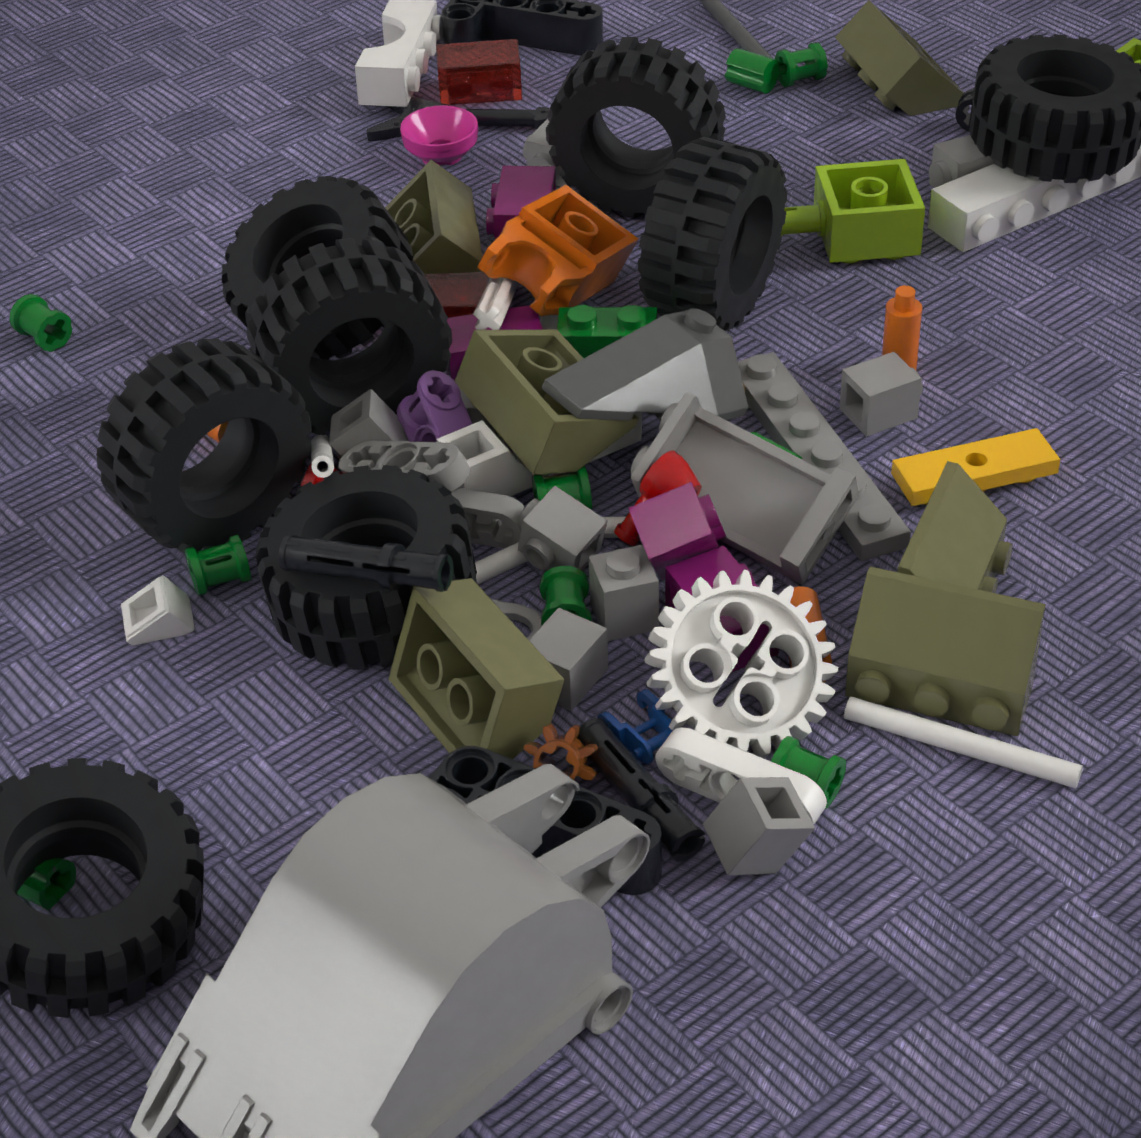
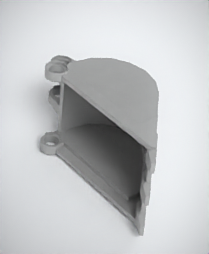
M552 764L542 765L468 804L446 787L421 773L383 777L343 798L303 834L273 876L216 981L208 973L206 974L146 1083L148 1089L130 1131L136 1138H166L181 1120L198 1138L457 1137L585 1028L596 1035L605 1033L627 1011L632 1000L633 989L629 983L612 971V936L604 910L601 907L639 869L649 851V835L623 816L616 815L538 858L533 856L532 853L542 844V835L568 809L575 790H580L579 784Z

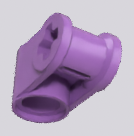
M431 370L425 372L418 380L417 391L413 395L406 396L399 403L396 411L398 420L403 426L410 442H437V438L472 424L462 400L460 388L449 375L441 371Z

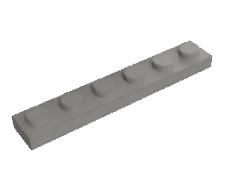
M771 352L754 355L748 359L738 361L742 382L746 387L745 395L748 407L774 442L800 455L802 460L829 474H832L836 466L856 475L859 497L838 528V531L859 560L864 561L907 548L910 542V529L778 356Z

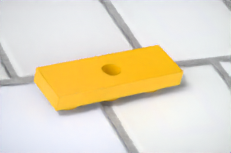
M1038 428L894 459L892 460L891 474L911 506L927 505L947 461L958 463L978 487L985 492L987 489L1014 483H1028L1036 478L1058 474L1060 458Z

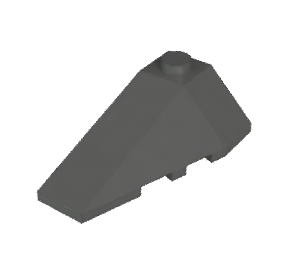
M689 309L663 315L545 379L542 386L546 393L578 419L631 421L634 412H645L654 414L661 421L666 409L672 403L678 404L686 391L697 395L702 408L725 420L744 416L748 409L732 336L716 325V320L712 315L700 309Z

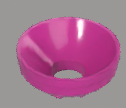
M448 105L431 106L419 109L405 117L401 123L400 132L404 147L411 154L423 160L425 164L433 160L438 165H453L460 161L462 156L477 142L478 121L471 112L460 107Z

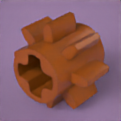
M550 723L543 727V736L546 740L544 745L530 741L524 745L523 749L534 756L531 767L536 769L545 764L555 766V760L547 755L553 754L561 747L568 750L566 761L573 765L574 768L568 767L563 773L575 781L577 776L585 780H593L596 777L597 772L592 767L587 766L586 763L587 756H590L598 747L597 744L584 746L577 739L580 729L579 725L575 724L566 735L558 736L556 728Z

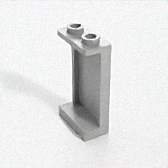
M686 391L678 404L672 403L664 412L659 424L660 432L650 447L644 446L634 458L631 466V480L638 497L641 496L639 491L640 484L650 467L666 452L676 451L690 465L702 486L698 498L709 494L726 534V537L719 540L803 585L859 497L856 475L836 466L832 474H829L705 410L700 406L697 395Z

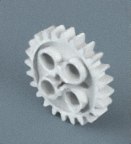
M743 570L737 578L735 585L731 584L725 571H720L713 581V589L706 580L700 577L691 587L692 595L683 589L679 590L672 600L676 609L665 606L658 616V620L665 627H654L648 637L649 641L660 648L650 650L645 657L646 664L660 668L659 671L651 675L647 681V687L664 688L666 692L656 703V709L663 710L673 707L677 712L669 728L674 730L687 723L692 730L746 752L748 747L751 746L754 754L763 759L770 754L771 743L778 749L781 741L786 736L792 735L802 741L812 732L808 721L818 723L827 713L818 702H828L835 694V690L822 681L831 679L838 672L837 666L822 661L823 658L836 648L835 643L818 642L816 636L827 625L825 620L809 623L805 618L813 604L807 601L797 607L792 605L790 601L793 596L794 587L791 585L785 588L779 595L773 593V579L770 575H767L758 587L752 586L748 570ZM720 616L735 618L741 624L743 635L728 633L720 623ZM761 624H766L769 627V633L746 665L745 673L734 684L724 704L721 707L715 706L713 698L734 669L738 657L749 645L758 627ZM769 648H779L785 651L792 661V668L778 666L772 660ZM696 661L706 664L713 673L714 681L702 682L697 680L690 671L689 663ZM740 694H749L757 698L762 705L763 715L754 716L747 713L740 703Z

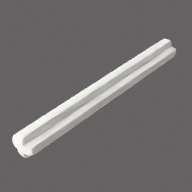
M490 278L473 313L478 318L475 325L477 330H486L488 327L492 330L500 329L519 284L518 282L508 278Z

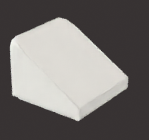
M164 575L158 577L121 603L126 642L132 646L183 636L195 630L188 595Z

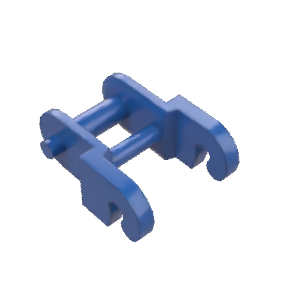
M643 689L637 693L636 698L641 709L648 706L649 720L632 728L627 722L620 723L608 711L602 712L597 718L604 720L608 724L609 729L632 754L648 765L654 759L652 752L662 746L673 730L669 728L672 720L665 715V709L657 710L655 707L659 699L650 690ZM651 728L659 733L647 741L640 736Z

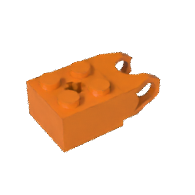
M564 185L522 207L518 216L508 220L499 237L485 251L478 269L489 278H508L525 286L535 299L530 308L539 316L558 315L559 307L577 306L614 283L639 239L569 186Z

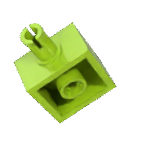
M906 159L816 166L814 205L784 208L786 219L785 224L782 226L781 236L817 232L818 236L822 237L830 263H855L859 260L881 258L896 260L904 256L921 255L925 206Z

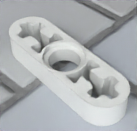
M681 727L674 729L655 755L656 764L666 778L679 786L719 803L738 781L731 775L733 774L739 778L789 777L813 824L816 823L827 805L826 796L822 789L807 776L689 728Z

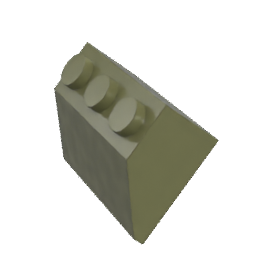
M870 0L863 5L835 37L845 49L841 54L844 60L859 72L857 75L871 89L876 91L874 95L891 111L898 106L909 116L958 106L959 99L964 91L912 36Z
M430 160L385 208L408 238L407 242L412 247L413 261L417 263L425 274L435 295L453 294L464 282L472 281L480 271L478 265L482 259V251L472 188L433 160Z
M557 329L474 330L455 379V383L470 399L471 404L481 412L496 430L497 435L509 445L520 458L524 467L531 471L532 474L549 475L551 473L576 472L635 428L639 419L635 414L631 421L578 419L542 389L545 379L584 359Z
M947 461L898 565V572L996 593L998 578H994L995 574L1005 575L1013 547L1012 543L1004 541L1007 518L958 463Z
M869 566L848 654L845 696H852L872 703L1019 736L1032 691L1046 604Z
M472 578L451 581L448 590L443 592L436 591L435 589L413 587L388 680L449 753L461 747L477 746L514 759L524 750L523 748L526 743L533 742L543 733V727L551 723L565 679Z

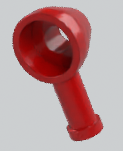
M671 450L663 454L645 474L639 488L641 496L635 505L692 482L697 495H699L702 486L687 461L676 451ZM629 512L623 522L617 524L613 532L625 543L635 546L640 537Z

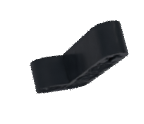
M450 0L441 12L445 52L453 56L471 55L478 51L486 40L580 56L587 50L595 51L597 45L604 42L603 10L599 5L577 0Z
M465 746L453 750L446 756L429 778L446 787L468 804L535 768L482 747ZM580 787L579 791L575 790L572 802L565 813L542 835V844L532 855L538 858L612 816L621 815L649 835L650 846L646 858L639 869L617 892L627 895H642L653 890L659 884L662 876L661 828L656 819L647 813Z

